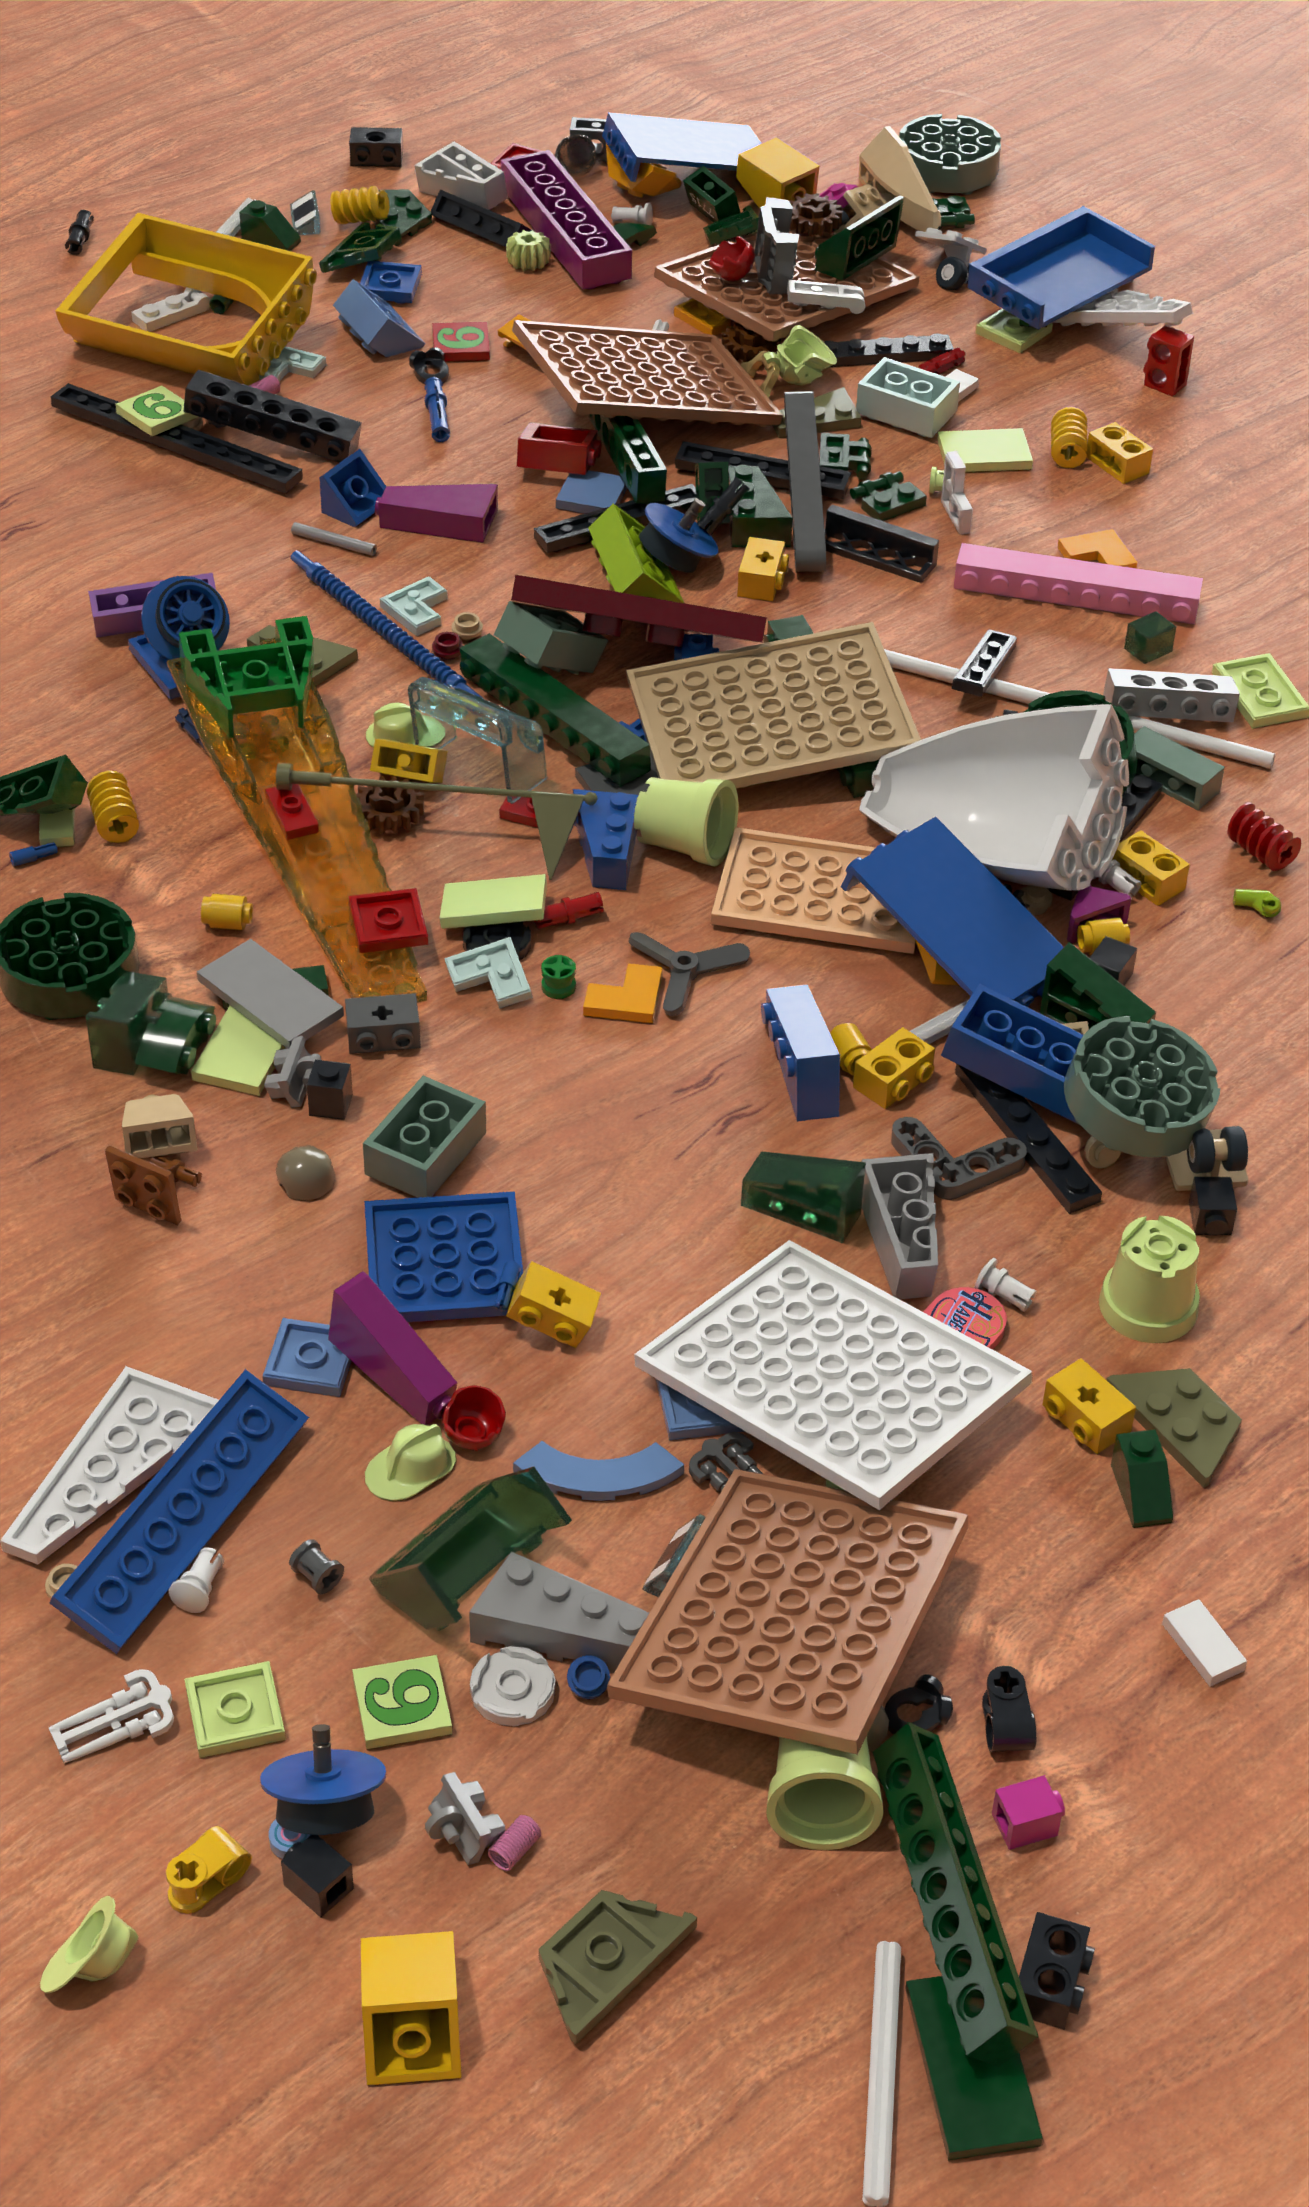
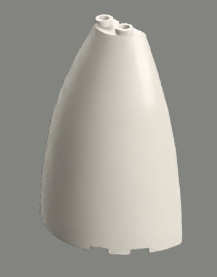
M1112 704L1059 707L1008 714L963 725L881 756L876 770L872 774L874 790L866 791L865 796L861 800L859 810L863 815L895 837L904 830L910 832L936 816L997 879L1029 886L1060 890H1082L1090 886V881L1094 877H1101L1108 868L1117 850L1125 823L1127 807L1121 805L1123 786L1129 785L1128 760H1124L1121 757L1119 741L1124 740L1121 724Z

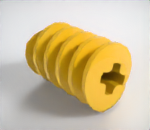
M370 186L369 189L361 187L359 190L352 188L350 192L347 189H343L341 193L336 190L332 192L330 197L332 216L335 222L345 225L357 223L358 221L366 222L367 220L375 221L376 219L384 220L389 214L388 194L385 190L379 191L376 186Z
M1066 407L1059 410L1051 420V456L1059 466L1074 468L1080 466L1087 458V417L1078 408Z
M105 771L97 774L91 779L87 787V796L97 832L108 842H126L133 838L139 829V820L137 819V813L127 785V779L117 771Z

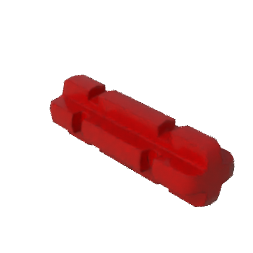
M957 347L920 364L919 369L940 374L964 363V356L966 354L964 350L961 351Z

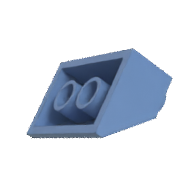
M352 279L333 304L340 313L338 318L351 328L350 332L363 341L361 344L372 354L378 351L385 357H390L422 348L425 345V342L389 303L354 279Z

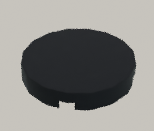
M523 921L465 927L463 930V948L465 951H469L511 937L520 961L526 957L531 949V930L529 926L526 927L523 924Z

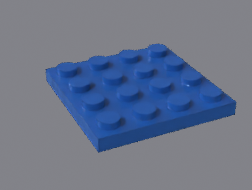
M515 1191L364 1201L369 1277L407 1322L506 1316L514 1292L511 1294L506 1311H501L506 1296L505 1292L503 1293L499 1310L494 1307L499 1291L498 1284L505 1263L512 1261L520 1265L521 1271L518 1280L523 1274Z

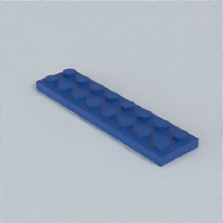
M245 1369L62 1584L49 1603L117 1654L166 1595L172 1583L180 1578L198 1556L200 1550L207 1545L302 1429L309 1417Z

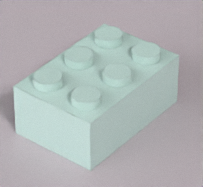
M884 357L858 383L856 409L859 414L867 416L869 419L879 420L896 428H903L920 436L932 438L957 412L960 381Z

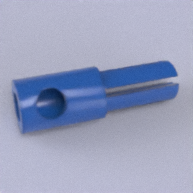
M53 842L9 852V857L14 867L36 861L38 858L57 854L58 849Z
M510 1261L504 1265L494 1305L497 1310H499L504 1292L506 1296L501 1311H506L508 1308L511 1294L515 1290L521 1271L520 1265L516 1262Z

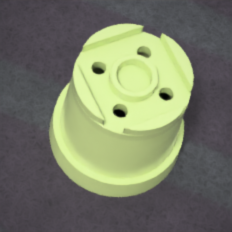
M655 777L649 778L645 784H650L647 792L640 791L635 806L634 828L639 829L642 836L637 837L638 841L690 855L694 861L714 867L720 865L728 854L734 829L737 827L739 802L734 783L730 780L722 779L692 782Z
M1160 1215L1158 1220L1146 1221L1147 1216L1135 1219L1125 1228L1115 1264L1108 1271L1099 1295V1306L1104 1319L1120 1334L1141 1342L1163 1343L1182 1337L1192 1329L1197 1321L1200 1299L1196 1283L1199 1247L1194 1231L1182 1221Z
M867 1736L858 1755L779 1737L776 1774L769 1785L766 1814L770 1826L780 1837L804 1848L834 1850L855 1845L876 1831L883 1818V1804L879 1783L871 1769Z

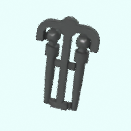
M737 1432L727 1433L718 1440H705L702 1444V1450L693 1455L689 1462L690 1475L699 1484L710 1479V1484L718 1492L722 1491L728 1478L722 1472L718 1473L716 1471L717 1467L711 1461H707L699 1469L698 1465L707 1459L715 1460L730 1476L734 1469L763 1474L756 1467L757 1463L749 1455H744V1453L753 1449L754 1444L745 1435ZM733 1444L732 1446L727 1448V1455H725L723 1453V1449L728 1445Z

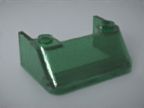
M533 1466L484 1481L472 1488L380 1566L369 1577V1580L379 1594L425 1629L436 1628L437 1631H440L450 1624L457 1623L462 1618L457 1611L460 1606L458 1599L511 1552L516 1553L520 1550L524 1555L530 1553L544 1541L541 1537L543 1533L550 1529L566 1526L572 1519L536 1468Z

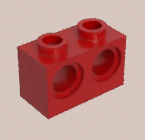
M1164 325L1150 336L1147 343V349H1149L1148 360L1143 369L1145 373L1144 386L1173 397L1187 385L1194 342L1193 335Z

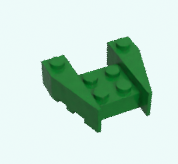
M307 616L275 620L276 643L217 651L211 628L179 633L180 662L186 684L229 738L234 737L233 715L293 707L298 728L304 727L314 668V640Z

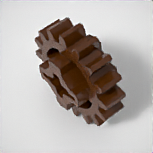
M806 193L804 198L795 196V201L789 200L793 208L790 229H798V234L808 232V236H822L823 232L831 234L832 229L838 230L839 224H842V206L837 205L836 199L829 201V196L827 195L821 198L818 193Z
M734 323V328L728 326L726 327V332H722L721 343L737 361L740 359L742 362H749L761 351L777 354V345L781 344V338L778 341H767L762 335L745 329L739 323Z
M380 776L379 780H385V778ZM393 776L390 781H397V776ZM405 779L402 782H409V779ZM358 786V793L353 794V815L358 817L359 825L367 823L369 831L376 827L380 828L381 834H384L386 829H391L394 833H398V828L401 827L409 830L410 822L418 824L420 816L424 815V793L419 792L417 789Z

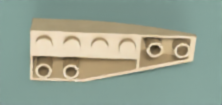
M890 126L884 127L859 155L860 182L863 185L870 184L876 188L884 204L899 195L903 196L901 221L923 232H926L927 228L938 229L941 226L940 211L937 209L913 161L908 146L904 144L899 135Z

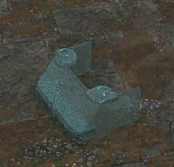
M420 677L408 686L415 745L442 749L457 738V727L501 747L506 789L531 791L547 779L543 732L538 723L458 687L426 677ZM507 796V801L513 804L521 797Z

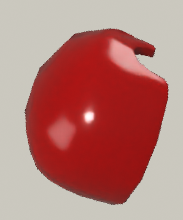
M477 1385L456 1390L446 1406L442 1417L443 1431L446 1437L460 1448L473 1451L492 1445L501 1433L506 1418V1411L501 1398L490 1388Z

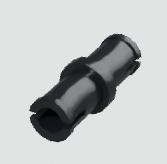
M80 210L75 222L69 228V238L65 243V248H69L68 252L70 254H80L84 242L90 237V227L94 221V216H90L91 212L88 210Z
M736 476L720 497L716 496L712 500L715 503L701 520L697 522L711 536L728 514L731 516L734 513L732 509L745 493L750 490L744 483L741 485L742 481Z

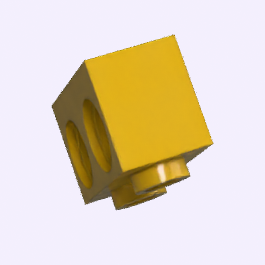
M1114 422L1089 432L1086 453L1090 461L1122 484H1125L1150 473L1153 448Z
M1142 830L1118 844L1112 860H1117L1120 863V868L1141 882L1138 893L1155 905H1161L1186 889L1190 864Z
M902 1027L855 1062L853 1088L886 1109L897 1100L900 1101L905 1098L908 1092L918 1084L929 1080L935 1068L933 1065L935 1048Z

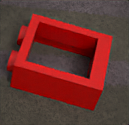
M529 422L518 437L516 467L586 475L590 467L595 465L596 458H599L601 454L602 442L597 440L598 430Z

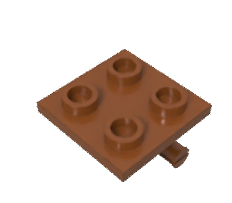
M109 1145L105 1149V1155L115 1199L127 1207L133 1206L145 1211L157 1220H166L178 1226L182 1219L174 1182L180 1180L193 1187H197V1183L199 1184L201 1181L202 1173L185 1167V1163L178 1159L171 1161L161 1156H154L150 1162H147Z

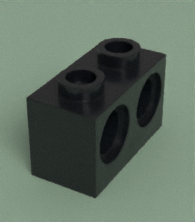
M1036 1913L1019 1974V1979L1034 2021L1065 2030L1069 2012L1078 2015L1085 1987L1077 1985L1079 1973L1089 1975L1095 1951L1094 1947L1087 1945L1091 1927L1044 1913ZM1060 1949L1067 1952L1068 1955H1060L1053 1950ZM1044 1988L1053 1989V1990H1055L1058 1994H1055V1995L1047 1994V1993H1045L1042 1989H1044Z

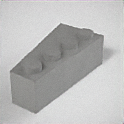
M933 1153L862 1159L856 1194L891 1292L894 1297L900 1300L931 1297L938 1269Z
M511 1552L469 1612L470 1642L485 1645L486 1641L504 1644L505 1647H524L532 1651L546 1653L547 1659L560 1662L568 1658L576 1660L582 1656L592 1655L603 1660L609 1672L614 1673L649 1612Z

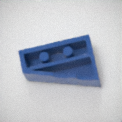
M573 789V794L586 795L588 792H594L598 798L594 805H588L583 801L574 823L579 834L580 846H582L585 854V863L592 887L626 890L637 829L634 828V813L639 795Z

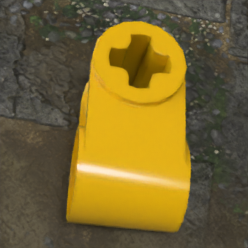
M214 1826L208 1829L195 1843L168 1863L166 1877L170 1885L168 1889L169 1904L179 1913L189 1914L199 1911L225 1888L233 1885L244 1876L252 1862L251 1854L222 1827Z

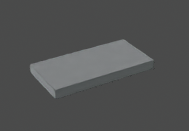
M252 939L247 940L197 971V980L287 1049L290 1048L293 1037L304 1036L305 1040L344 1016L343 1006Z

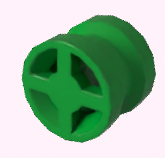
M553 955L546 958L541 965L543 976L541 988L543 993L554 999L570 997L576 989V980L574 978L576 974L575 962L563 955Z

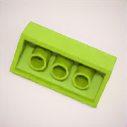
M613 503L588 528L593 538L591 543L600 555L599 562L607 571L606 579L613 586L615 592L684 603L668 565L654 557L640 541L639 534L645 526Z

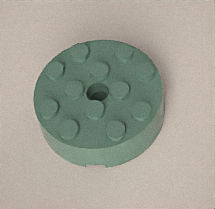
M934 114L914 119L900 130L899 137L908 146V150L929 193L943 192L969 195L974 190L991 185L998 175L1001 137L992 126L981 120L964 115H957V119H942V114Z
M1130 1016L1107 1019L1091 1027L1081 1038L1064 1081L1066 1102L1079 1125L1097 1140L1104 1143L1107 1148L1142 1157L1172 1156L1188 1149L1193 1134L1206 1127L1218 1102L1220 1088H1218L1215 1077L1218 1072L1215 1064L1207 1052L1194 1039L1166 1023L1153 1019L1150 1020L1149 1024L1133 1022L1130 1020Z

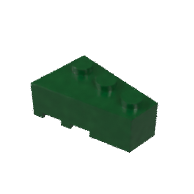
M748 465L728 466L729 485L736 476L742 481L741 485L744 483L750 488L732 509L734 513L730 516L729 523L731 547H746L749 537L784 541L785 547H791L793 517L759 467Z
M1070 942L1047 964L1040 1014L1060 1024L1087 1021L1089 1029L1104 1020L1116 1017L1130 1016V1020L1133 1022L1148 1024L1151 1019L1155 1020V1010Z

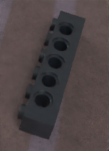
M197 370L185 388L183 412L337 462H342L353 454L359 445L362 422L201 370Z

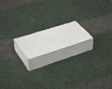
M1199 1599L1164 1614L1162 1625L1209 1687L1245 1671L1247 1660Z

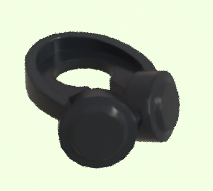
M433 347L426 353L416 350L410 355L409 365L414 369L417 379L423 384L431 377L439 378L443 384L449 376V367L444 362L445 355L441 349ZM426 365L439 369L440 372L428 374L425 372L427 370Z
M924 1674L918 1678L914 1687L902 1689L891 1696L884 1708L889 1719L888 1730L895 1734L908 1723L901 1720L897 1714V1709L903 1704L918 1706L925 1703L933 1705L922 1711V1716L919 1720L910 1722L931 1732L939 1724L946 1725L952 1716L953 1703L950 1696L943 1695L944 1688L941 1682L932 1675Z

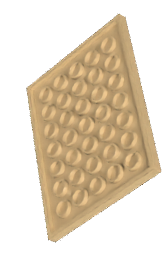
M873 622L626 670L628 684L646 741L650 744V753L658 778L692 782L722 779L732 781L736 788L747 787L865 762L880 760L883 755L921 740Z

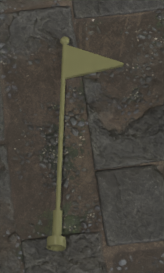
M278 763L276 771L277 790L291 791L293 784L331 787L333 783L532 798L549 880H552L583 801L588 805H594L598 800L594 792L581 795L332 777V773L294 771L293 764Z

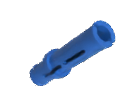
M431 377L425 381V406L429 410L432 438L436 442H444L450 437L446 414L447 396L443 393L442 381L437 377Z

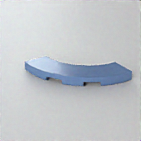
M541 1441L513 1462V1472L529 1483L554 1494L561 1491L580 1495L582 1500L603 1501L615 1500V1496L636 1492L642 1495L659 1489L683 1475L684 1464L657 1442L629 1456L594 1460L565 1454Z

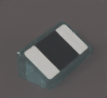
M312 190L290 204L292 225L299 235L320 233L317 198L315 190Z
M697 1515L675 1532L644 1583L643 1590L657 1597L660 1596L704 1522V1515Z

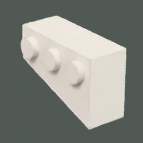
M455 141L414 165L419 192L437 196L441 189L488 210L496 207L508 198L504 171Z

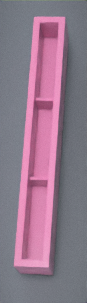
M962 543L956 562L954 589L1195 624L1203 578Z

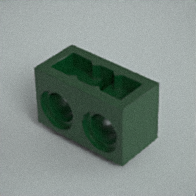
M728 462L695 464L696 498L705 504L701 513H698L697 522L701 520L715 503L712 500L716 496L719 498L729 486ZM728 514V515L726 516V518L721 522V524H728V523H730V515H729V514Z

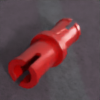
M594 892L593 894L571 900L569 897L561 899L560 903L545 906L544 919L534 920L536 928L541 930L542 928L563 922L569 925L575 923L578 918L604 913V908L601 907L603 906L601 895L599 892Z

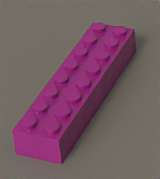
M550 150L501 159V170L504 171L508 197L537 233H544V236L549 238L551 251L581 289H594L597 286L610 283L618 284L621 281L632 279V249Z

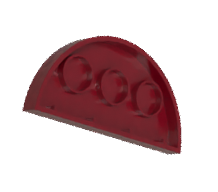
M515 575L511 599L516 602L585 614L583 631L620 637L623 621L647 625L645 641L682 647L685 631L763 643L767 617L521 575Z

